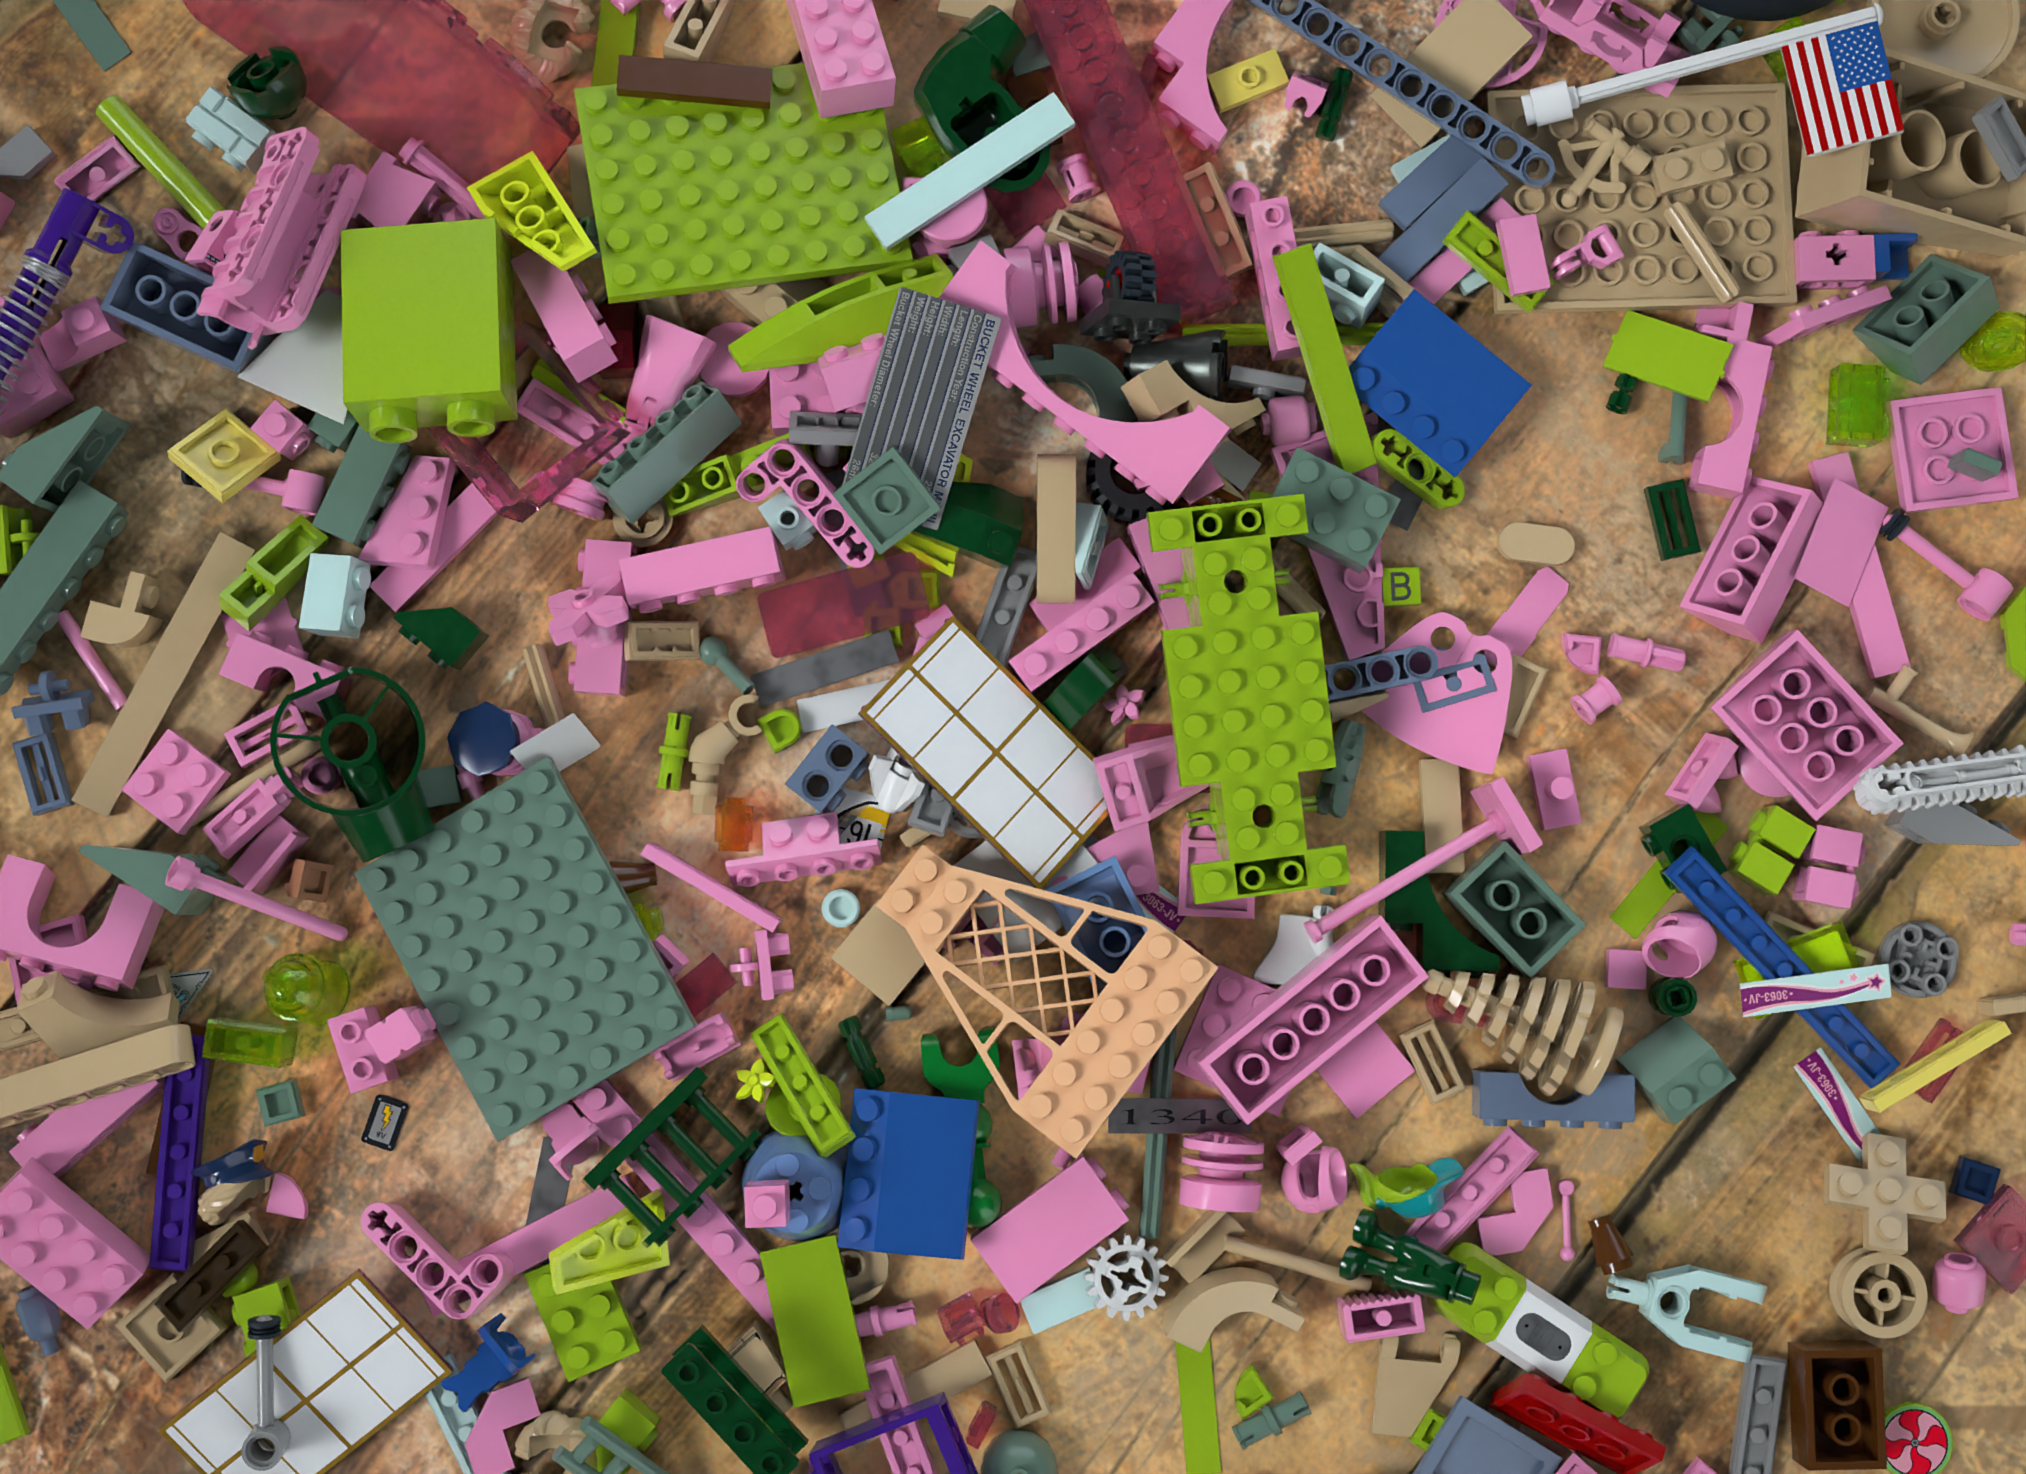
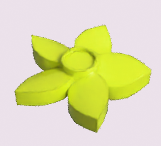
M762 1058L752 1065L751 1072L748 1070L736 1071L738 1079L745 1084L739 1089L735 1098L741 1100L752 1094L755 1100L763 1104L765 1089L771 1088L777 1081L772 1074L767 1073V1066Z

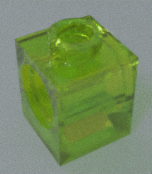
M924 115L890 130L892 144L908 177L924 178L944 164L942 151Z

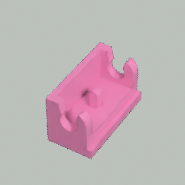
M722 1011L652 1052V1055L656 1061H660L665 1069L664 1076L668 1080L672 1079L674 1082L691 1073L696 1067L700 1068L742 1044L725 1012Z

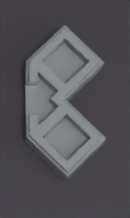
M27 124L0 148V177L30 180L57 155L36 131Z

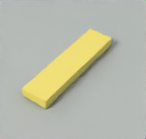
M1985 1019L1860 1095L1859 1099L1866 1110L1881 1113L2012 1033L2005 1021Z

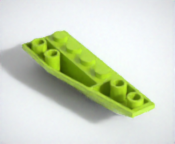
M937 253L914 259L909 263L896 264L865 273L797 302L762 322L729 344V353L742 372L818 362L817 358L824 356V352L830 348L842 345L850 348L861 344L863 338L876 333H882L883 336H886L900 287L939 298L953 279V274Z

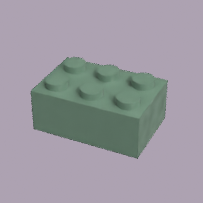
M1299 447L1291 456L1271 496L1304 494L1309 533L1286 537L1359 574L1367 567L1401 500Z
M1505 840L1495 841L1465 872L1441 893L1520 977L1532 978L1586 926L1575 912Z

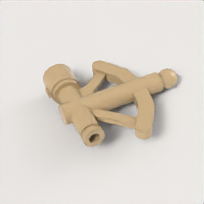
M1592 117L1583 130L1596 140L1569 144L1567 139H1561L1556 144L1563 168L1574 179L1567 190L1568 193L1562 197V205L1566 208H1572L1575 206L1577 198L1580 199L1586 189L1597 194L1624 193L1626 185L1623 182H1619L1618 164L1622 162L1626 168L1639 175L1649 164L1652 156L1646 153L1639 144L1629 145L1623 140L1625 134L1619 129L1613 127L1610 130ZM1597 148L1582 169L1575 161L1572 152ZM1610 157L1611 182L1596 179V175Z

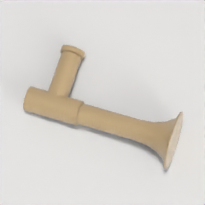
M1902 665L1901 671L1886 692L1875 686L1871 689L1865 701L1935 739L1948 750L1954 759L1964 754L1970 746L1975 731H1971L1968 734L1954 733L1899 701V698L1914 676H1917L1919 673L1908 665Z

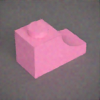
M94 296L61 311V320L47 331L41 333L42 336L39 339L52 368L60 372L128 341L119 321L99 309L103 301L98 297Z

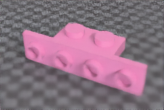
M837 812L761 823L763 856L725 861L732 886L752 887L762 882L776 880L791 881L797 877L810 875L827 876L837 871L850 869L866 870L883 863L878 839L841 844Z

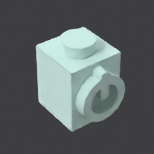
M785 490L758 507L786 551L791 547L794 550H799L814 539L812 534L817 529Z

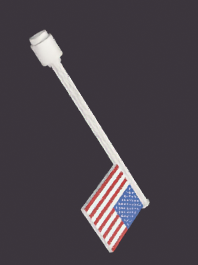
M1873 3V7L1575 88V85L1567 87L1566 80L1530 89V94L1521 96L1527 126L1537 124V127L1573 118L1572 110L1579 108L1580 104L1781 50L1806 158L1904 133L1902 117L1879 29L1884 19V12L1877 3Z

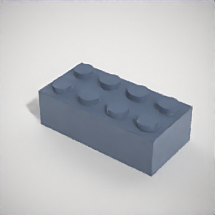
M134 240L99 308L120 322L236 375H239L270 345L275 335H262L257 347L251 350L247 345L253 333L235 328L219 318L197 314L196 311L201 303L202 292L205 288L212 286L214 282L213 276Z

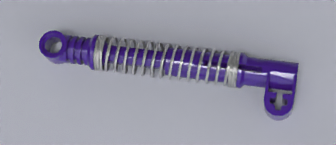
M63 189L34 247L26 249L24 255H22L23 258H21L19 264L23 268L20 274L17 272L13 273L17 277L15 284H7L12 290L9 295H2V298L6 301L3 307L0 306V389L7 392H13V388L3 381L4 378L13 381L19 380L18 376L11 372L9 368L25 369L24 365L16 359L21 361L23 358L30 359V354L27 353L29 347L36 348L33 339L34 337L42 336L38 330L40 325H48L44 318L46 315H53V311L50 309L51 304H59L55 296L57 293L65 292L64 288L67 287L66 284H69L68 281L71 280L70 278L73 275L71 265L82 244L84 243L105 254L123 253L133 244L134 231L127 220L70 189ZM98 213L103 215L98 226L102 228H112L115 226L114 233L119 236L118 241L106 243L107 235L102 232H94L91 239L86 237ZM62 240L53 260L48 265L58 241ZM40 277L43 278L42 281H41V283L38 282V280H39ZM0 394V402L7 403V398Z

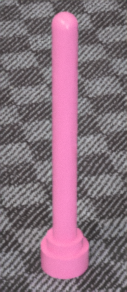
M177 856L168 870L165 885L183 891L185 888L192 890L195 887L337 941H343L348 936V930L344 926L200 873L201 869L195 866L194 861L181 856Z

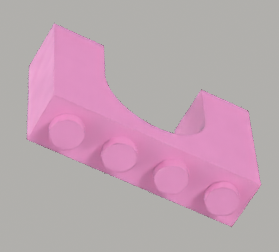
M7 855L0 871V962H5L8 957L20 960L19 965L29 970L43 972L44 967L58 970L66 979L80 982L81 977L95 980L94 985L109 991L117 992L119 986L133 990L165 908L135 888L119 883L105 920L92 937L70 947L48 945L41 937L39 920L57 875L45 864Z

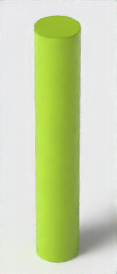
M110 96L99 104L96 109V116L203 230L214 213L225 210L120 96Z

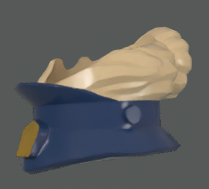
M252 1139L235 1150L191 1171V1174L203 1179L207 1189L198 1199V1213L203 1221L208 1222L209 1225H219L246 1199L257 1197L259 1190L263 1194L269 1191L270 1176L274 1174V1171L267 1168L264 1163L266 1140Z

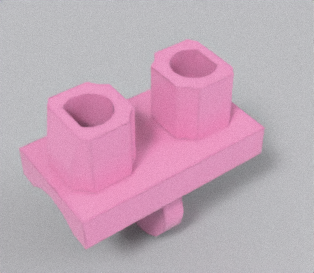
M767 930L754 931L757 962H752L750 947L739 948L740 964L730 965V973L742 972L744 987L754 985L753 970H758L761 1000L774 999L776 994L794 990L792 969L771 971L770 956L790 954L788 934L767 933Z

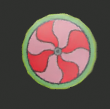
M1905 1401L1902 1404L1885 1409L1886 1470L1892 1474H1940L1949 1463L1954 1446L1951 1429L1944 1417L1931 1407L1914 1401Z

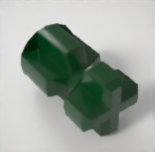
M1626 373L1617 376L1614 385L1619 388V391H1613L1610 394L1606 408L1617 414H1627L1632 401V397L1628 395V392L1636 390L1639 382L1636 377H1629Z

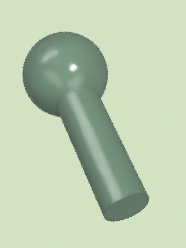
M710 636L702 640L700 643L701 661L709 666H717L743 695L752 692L755 684L728 656L726 642L717 636Z

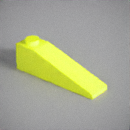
M533 150L466 187L485 218H496L501 229L563 272L597 253L592 242Z

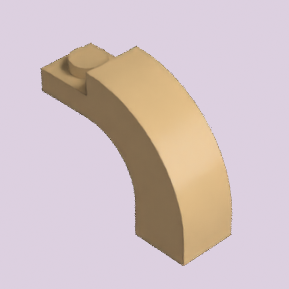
M1230 1267L1207 1273L1187 1285L1173 1300L1161 1323L1168 1338L1201 1353L1215 1327L1222 1320L1240 1312L1259 1313L1297 1332L1302 1326L1305 1317L1298 1306L1299 1301L1291 1294L1279 1290L1272 1274L1254 1268Z

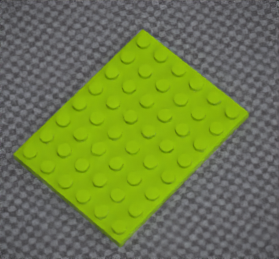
M804 63L765 67L772 68L770 109L617 96V84L574 88L609 304L875 271L896 264L912 262L913 257L909 237L886 252L865 222L866 215L900 194L884 109L878 108L820 119Z

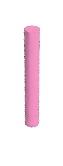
M69 610L60 612L58 624L116 711H121L127 697L89 640L80 637L82 630Z

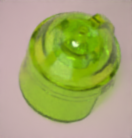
M295 953L286 955L277 960L271 967H267L262 975L264 997L269 1009L276 1016L286 1021L310 1026L328 1024V1019L337 1017L342 1013L349 999L350 981L345 969L336 962L322 960L311 954Z

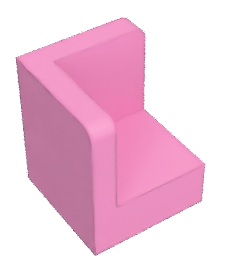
M1739 301L1730 309H1697L1693 331L1722 341L1727 337L1747 341L1754 304Z

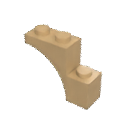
M1167 360L1138 374L1120 387L1140 422L1160 421L1193 412L1199 404L1230 427L1237 436L1255 426L1256 423L1253 418L1266 411L1259 397L1242 403H1225L1201 395L1176 374ZM1227 436L1221 444L1230 440Z

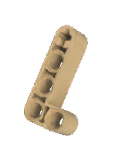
M1037 454V604H1075L1076 454Z

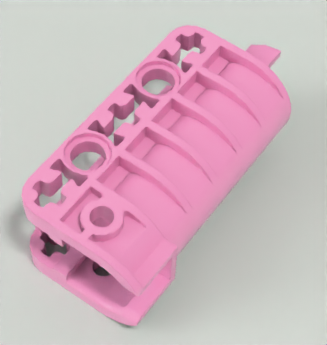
M306 127L295 128L268 138L265 144L266 152L263 157V164L258 170L257 179L254 184L256 187L252 188L246 197L248 208L237 216L235 221L237 232L235 236L226 240L223 247L226 256L223 261L218 262L214 266L212 271L214 282L212 286L203 290L201 303L196 311L200 316L216 317L235 328L253 333L247 345L251 350L257 347L262 335L291 331L298 328L304 322L339 246L341 230H346L367 181V174L354 164L342 166L339 163L333 165L331 172L326 174L310 173L320 149L317 148L319 144L318 136Z

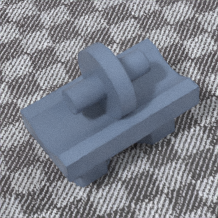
M50 670L39 674V683L28 685L30 695L41 694V696L24 698L21 705L11 708L14 719L23 718L29 735L32 736L45 734L55 729L52 713L61 712L65 730L86 727L90 723L88 705L95 700L93 688L60 693V691L70 690V681L68 679L58 680L56 674Z

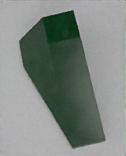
M952 481L938 530L919 525L910 534L993 568L1010 567L1023 532L1024 498L991 484Z

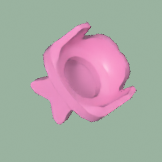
M565 1103L540 1118L543 1122V1130L552 1138L551 1145L556 1152L549 1161L567 1181L573 1177L566 1165L567 1163L577 1165L586 1161L589 1156L594 1155L599 1149L600 1139L609 1147L613 1145L595 1122L592 1124L586 1116L581 1117L572 1104Z

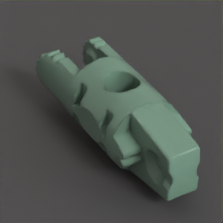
M1341 719L1333 738L1337 767L1323 769L1316 795L1317 803L1315 805H1317V814L1327 815L1329 813L1333 817L1343 818L1347 813L1363 757L1365 725Z

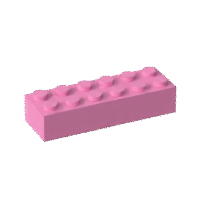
M1369 914L1192 1059L1239 1119L1248 1125L1429 976L1381 915Z

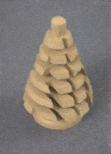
M1430 969L1427 972L1429 977L1422 982L1424 991L1446 997L1443 1007L1452 1015L1459 1004L1465 1006L1462 1024L1471 1031L1475 1029L1482 1014L1487 1015L1481 1041L1490 1048L1496 1043L1505 1024H1508L1500 1048L1501 1057L1508 1064H1512L1517 1057V1053L1519 1054L1524 1045L1519 1063V1072L1529 1081V1079H1533L1538 1069H1540L1538 1086L1539 1090L1549 1097V1095L1552 1096L1555 1093L1558 1085L1562 1083L1568 1072L1571 1058L1574 1060L1576 1054L1580 1058L1574 1077L1575 1090L1585 1096H1590L1595 1091L1604 1076L1616 1048L1623 1025L1624 1012L1616 1007L1604 1009L1597 1018L1590 1034L1585 1033L1596 998L1594 982H1579L1573 994L1570 995L1571 980L1556 979L1542 1001L1546 977H1532L1527 982L1526 987H1524L1517 1003L1513 1004L1519 990L1520 982L1518 981L1520 976L1508 974L1494 996L1491 995V991L1495 982V974L1483 973L1475 987L1468 985L1471 972L1458 971L1453 979L1444 976L1443 973L1434 969Z

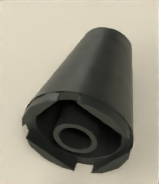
M1215 329L1154 341L1145 345H1134L1131 353H1125L1124 375L1130 376L1131 380L1138 374L1167 360L1176 374L1193 390L1210 399L1223 402L1225 392H1218L1219 383L1227 382L1228 340L1223 339L1226 330Z

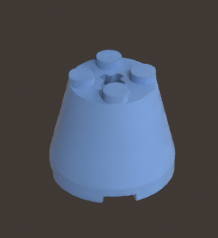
M776 1130L764 1136L758 1142L757 1150L746 1160L742 1175L743 1197L744 1186L749 1181L789 1179V1185H793L797 1181L801 1183L802 1187L800 1189L801 1193L790 1201L791 1220L787 1226L764 1227L763 1229L772 1235L791 1241H805L822 1237L840 1225L848 1147L844 1145L828 1157H821L807 1136L782 1135Z

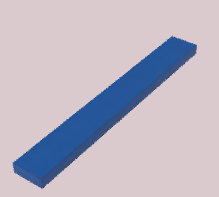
M1690 846L1663 872L1765 980L1814 974L1694 847ZM1844 1004L1795 1010L1870 1089L1881 1083L1900 1065V1062Z

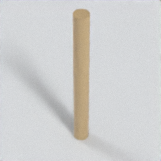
M305 740L280 755L284 768L286 766L290 768L320 750V741ZM273 760L217 793L200 813L192 827L229 805L258 778L264 780L271 775L275 777L278 773Z
M1225 1235L1222 1242V1250L1358 1290L1369 1292L1372 1285V1277L1361 1275L1355 1280H1346L1339 1276V1267L1240 1238Z

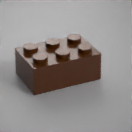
M1865 1340L1788 1342L1792 1459L1808 1471L1887 1469L1882 1349Z

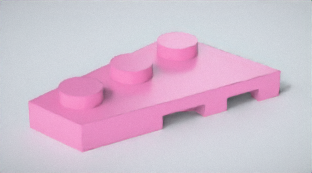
M1865 285L1847 293V299L1842 300L1840 295H1836L1818 304L1819 309L1813 310L1811 305H1807L1789 314L1791 319L1789 322L1754 342L1772 346L1773 350L1788 340L1794 342L1824 327L1829 328L1867 313L1891 300L1892 297L1887 285L1870 290L1869 285Z
M415 455L368 542L358 557L359 560L371 565L434 570L456 463L451 458Z

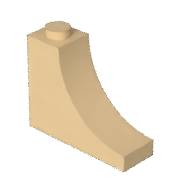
M57 970L42 977H35L22 985L17 1013L60 1059H64L161 1027L176 1025L180 1001L172 992L153 998L133 1000L97 995L73 984Z

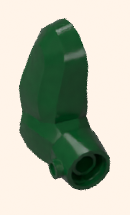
M989 4L958 29V34L938 49L923 69L914 88L916 108L930 127L939 145L951 159L1025 111L996 82L998 75H1005L1027 45V41L1017 24L1003 10ZM1051 143L988 184L987 187L1002 193L1025 191L1036 184L1049 165Z

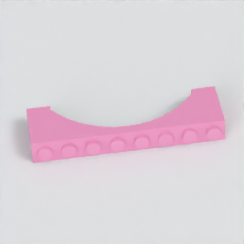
M980 240L942 292L939 299L1001 318L988 362L995 369L991 376L1008 389L1015 384L1026 392L1022 399L1037 411L1041 412L1045 407L1055 414L1056 417L1053 423L1070 436L1075 430L1084 436L1087 440L1083 445L1096 456L1102 459L1107 454L1117 461L1118 464L1114 469L1125 478L1133 482L1138 477L1149 487L1145 492L1158 503L1164 506L1168 500L1172 504H1176L1232 429L1199 404L1193 412L1175 418L1154 422L1130 423L1092 416L1064 401L1047 386L1035 371L1019 339L1011 300V275L1017 267Z

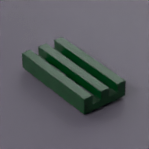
M1684 479L1644 488L1660 560L1666 561L1672 558L1700 553L1701 549ZM1673 489L1688 545L1685 548L1682 546L1676 514L1669 490ZM1659 492H1660V496H1661V501H1662V505H1663V509H1664V513H1665V517H1666V521H1667V525H1668V530H1669V534H1670V538H1671L1673 550H1670V545H1669V541H1668V537H1667V533H1666V529H1665V525H1664V520H1663V516H1662V512H1661V508H1660V504H1659V500H1658V495H1657V493H1659Z

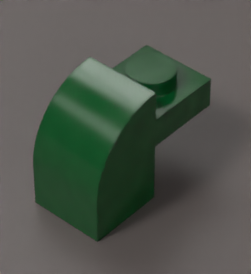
M1102 643L1062 681L1043 705L1071 730L1130 668L1107 645Z

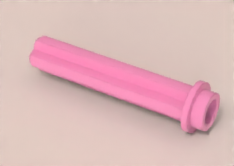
M413 137L410 138L398 154L404 159L402 163L405 165L411 164L426 178L436 181L438 188L476 219H485L466 188L470 184L425 148L422 139L417 141Z

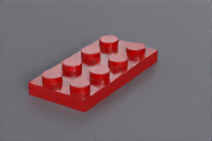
M1524 1373L1493 1392L1489 1407L1617 1474H1637L1663 1461L1666 1446L1653 1440L1654 1438L1651 1434L1640 1429H1632L1618 1422V1418L1609 1412L1597 1411L1583 1403L1579 1396L1568 1392H1561L1549 1386L1548 1382L1538 1375Z

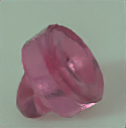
M1008 1293L993 1295L982 1300L980 1303L982 1319L995 1334L1011 1332L1019 1325L1020 1309L1018 1303L1016 1304Z

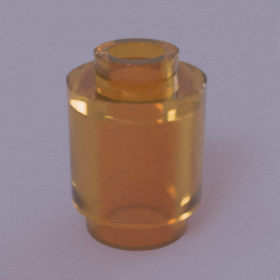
M723 798V805H715L714 842H718V851L749 852V842H753V806L746 805V798Z

